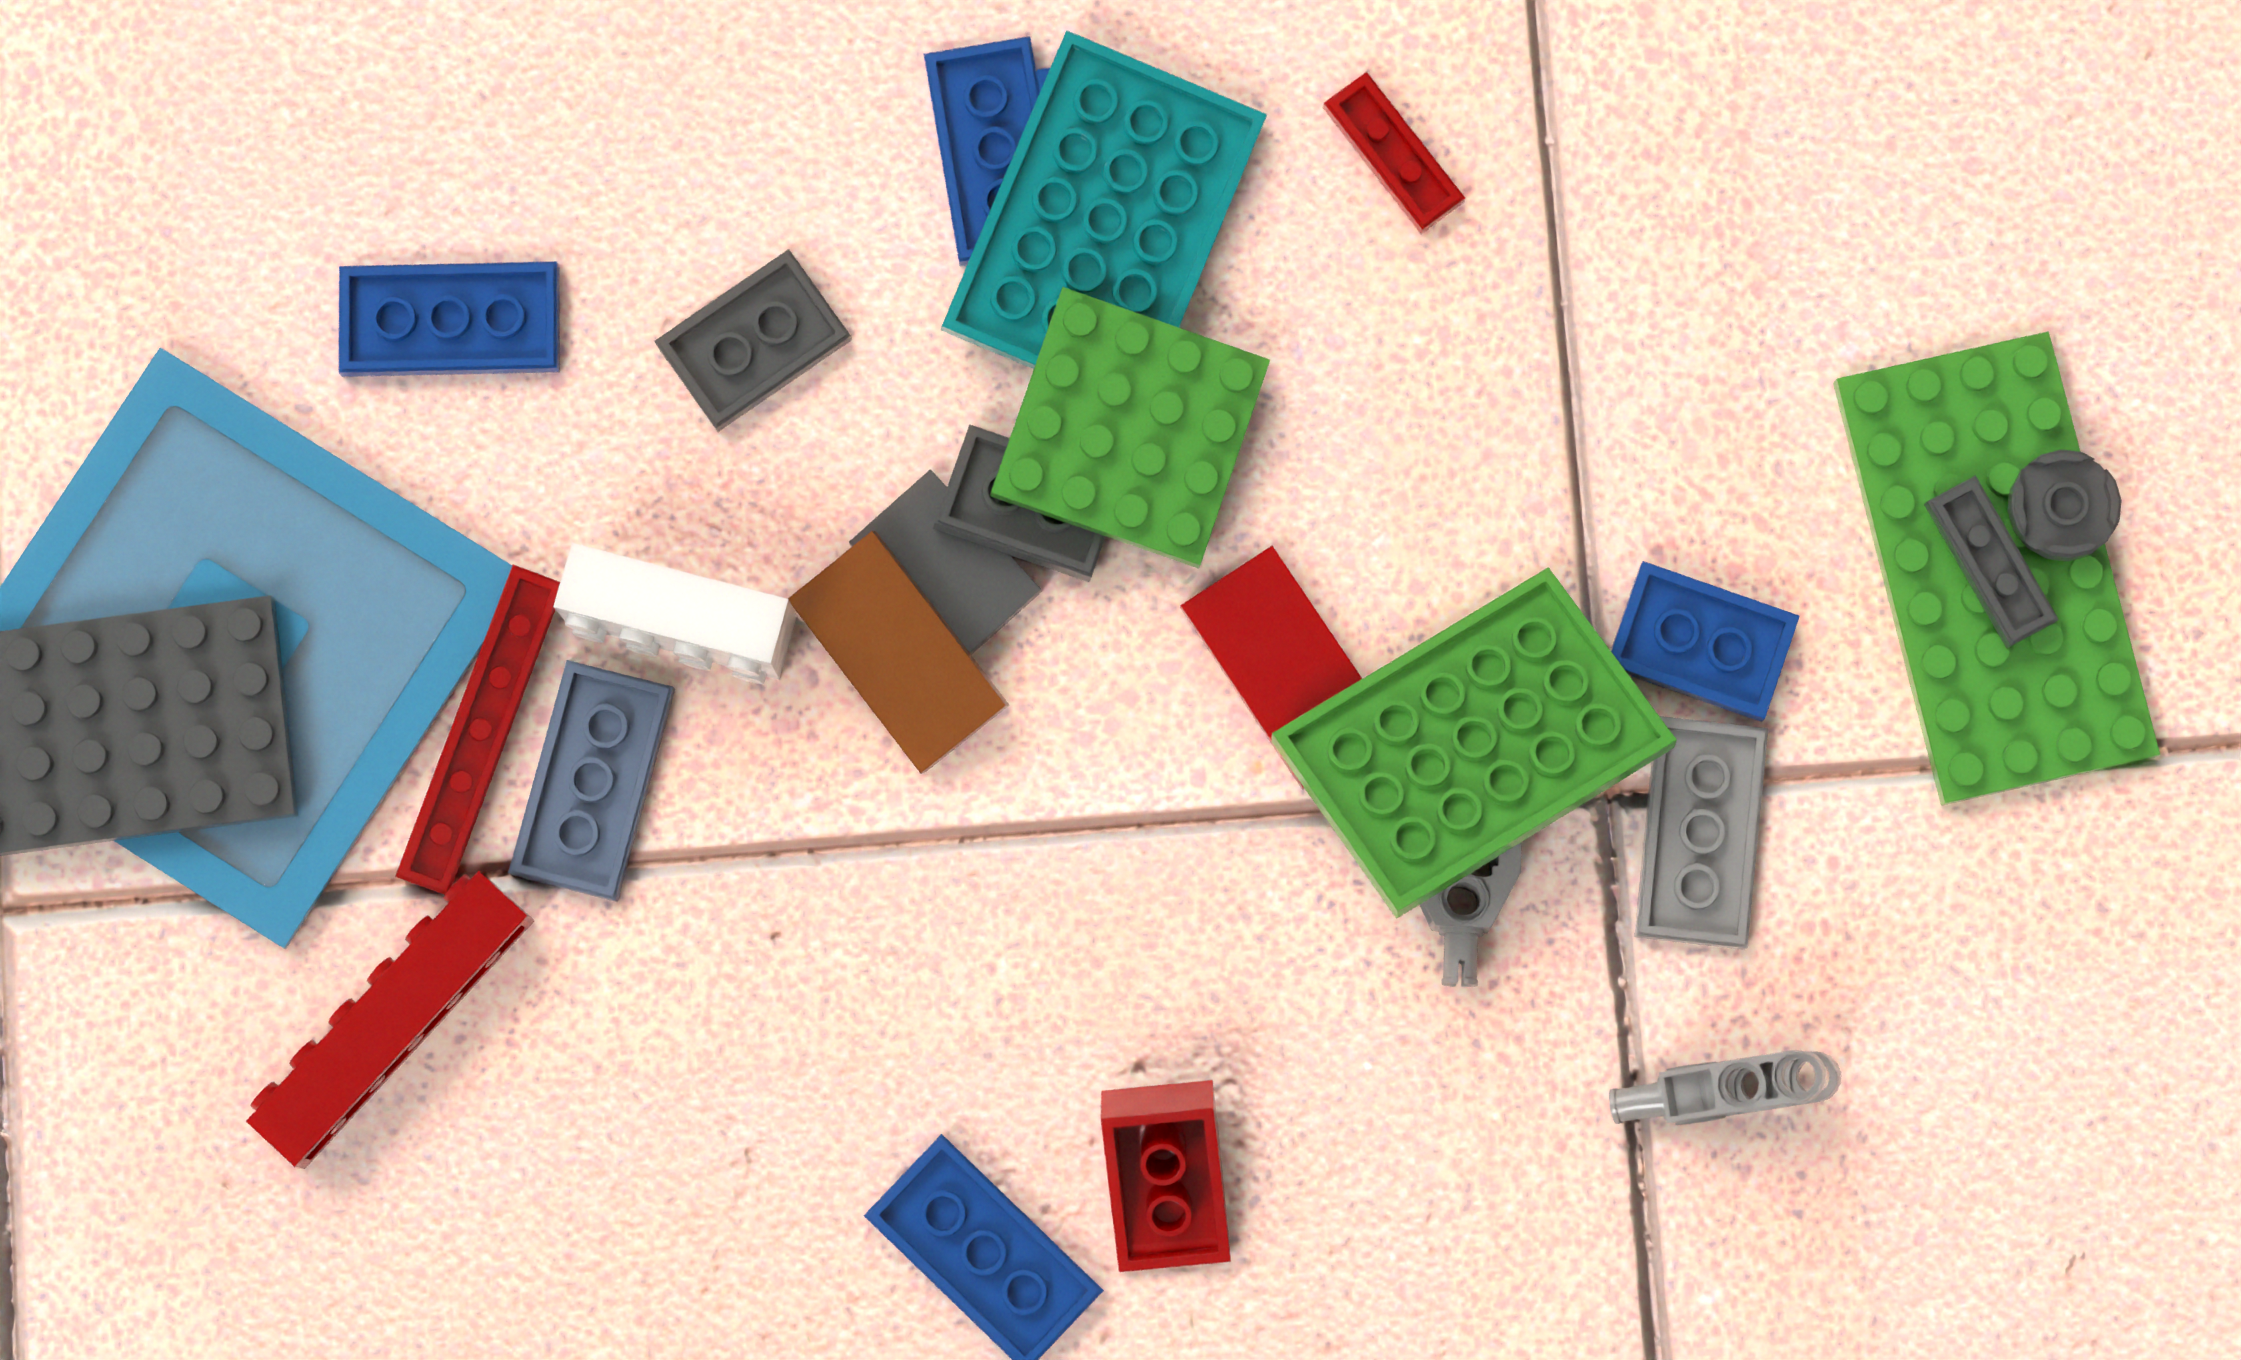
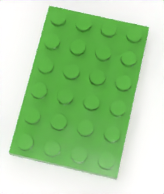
M1549 567L1272 733L1271 740L1396 919L1669 752L1675 747L1677 741Z

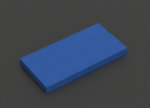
M1030 36L924 54L959 266L967 265L1040 93Z
M557 261L339 266L338 373L342 377L560 372L559 264Z
M942 1134L863 1215L1012 1360H1039L1104 1291Z

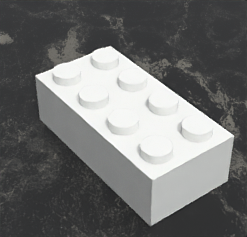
M571 543L553 606L564 619L565 625L573 629L572 634L580 638L604 643L606 635L617 637L619 640L626 642L625 648L648 656L657 657L659 649L671 651L673 654L680 656L678 662L702 670H711L712 663H717L733 670V677L756 684H764L766 677L780 680L797 619L796 613L787 598L576 543Z

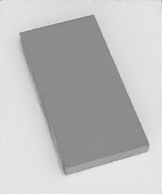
M1660 716L1677 741L1672 750L1651 762L1634 937L1745 950L1748 948L1768 728Z

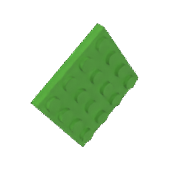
M1062 287L990 496L1199 568L1270 359Z

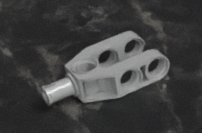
M1522 842L1489 862L1488 877L1469 874L1420 904L1431 931H1437L1439 935L1444 936L1442 985L1456 987L1460 963L1462 965L1461 987L1478 986V937H1482L1484 933L1487 934L1521 873ZM1457 888L1469 890L1476 898V911L1470 915L1456 914L1448 905V893Z
M1797 1050L1722 1062L1674 1067L1667 1069L1665 1072H1659L1657 1083L1622 1089H1610V1110L1615 1124L1663 1116L1667 1123H1675L1676 1125L1724 1119L1725 1116L1810 1104L1830 1099L1838 1091L1841 1084V1070L1838 1063L1830 1055L1823 1052ZM1806 1062H1809L1815 1072V1081L1808 1091L1801 1086L1799 1081V1072ZM1826 1067H1827L1828 1072H1829V1082H1828V1084H1827V1087H1826L1825 1089H1823L1824 1086H1825V1084H1826V1072H1827ZM1751 1071L1757 1076L1759 1082L1758 1091L1752 1099L1749 1098L1744 1089V1080Z

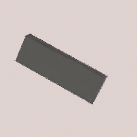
M1976 475L1924 504L2007 649L2059 620Z

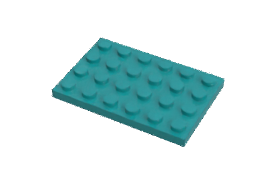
M1066 30L942 323L941 331L1034 369L1062 287L1180 327L1267 114Z

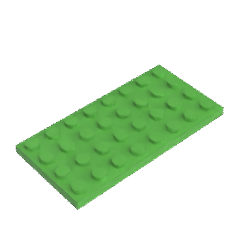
M2049 331L1837 378L1833 382L1941 806L2159 756V747L2105 544L2089 556L2072 561L2046 559L2023 544L2013 531L2008 515L2009 490L2024 467L2038 456L2061 449L2081 452ZM1975 475L2059 619L2054 624L2008 649L2005 647L1924 505L1927 501Z

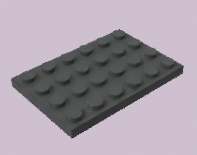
M271 595L0 631V856L298 816L275 599Z

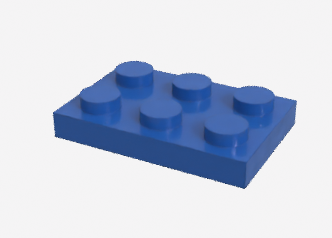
M1642 561L1617 629L1611 652L1629 676L1762 722L1768 712L1800 616Z

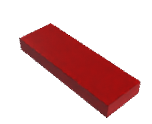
M1367 71L1323 103L1324 111L1420 234L1424 233L1465 202L1464 195Z

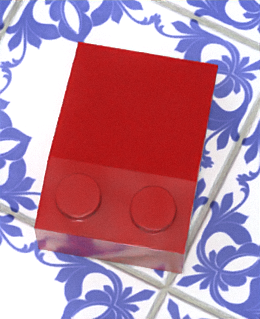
M1213 1080L1102 1090L1100 1120L1119 1272L1231 1262Z

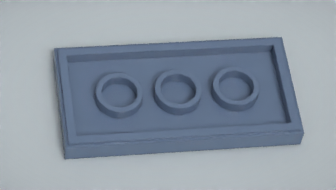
M566 660L508 874L618 902L675 693L673 686Z

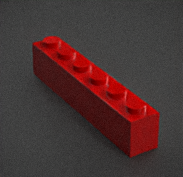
M480 871L472 878L467 874L463 875L450 887L444 896V900L448 904L434 919L429 915L421 919L406 936L405 940L410 945L395 961L391 957L383 960L367 978V982L371 987L359 1000L355 1002L352 998L348 999L330 1017L328 1023L333 1028L318 1044L314 1040L307 1042L293 1056L289 1063L293 1071L279 1086L274 1081L268 1084L252 1101L250 1106L255 1111L246 1122L294 1167L305 1169L535 921Z

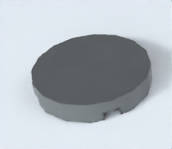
M2061 449L2038 456L2019 472L2009 490L2007 511L2013 531L2028 549L2046 559L2068 562L2089 556L2108 541L2120 521L2122 499L2116 480L2107 469L2104 470L2100 464L2094 461V458L2083 452Z

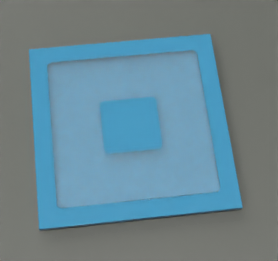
M160 347L1 584L0 631L268 595L275 599L298 816L124 839L114 842L277 945L287 949L480 652L512 565Z

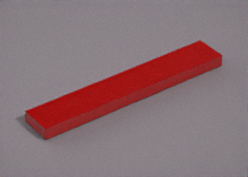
M512 565L395 877L444 895L452 886L556 610L553 606L560 585L559 581L517 565Z

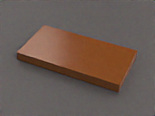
M876 531L869 532L788 598L793 608L920 774L927 772L1009 706L1006 699Z

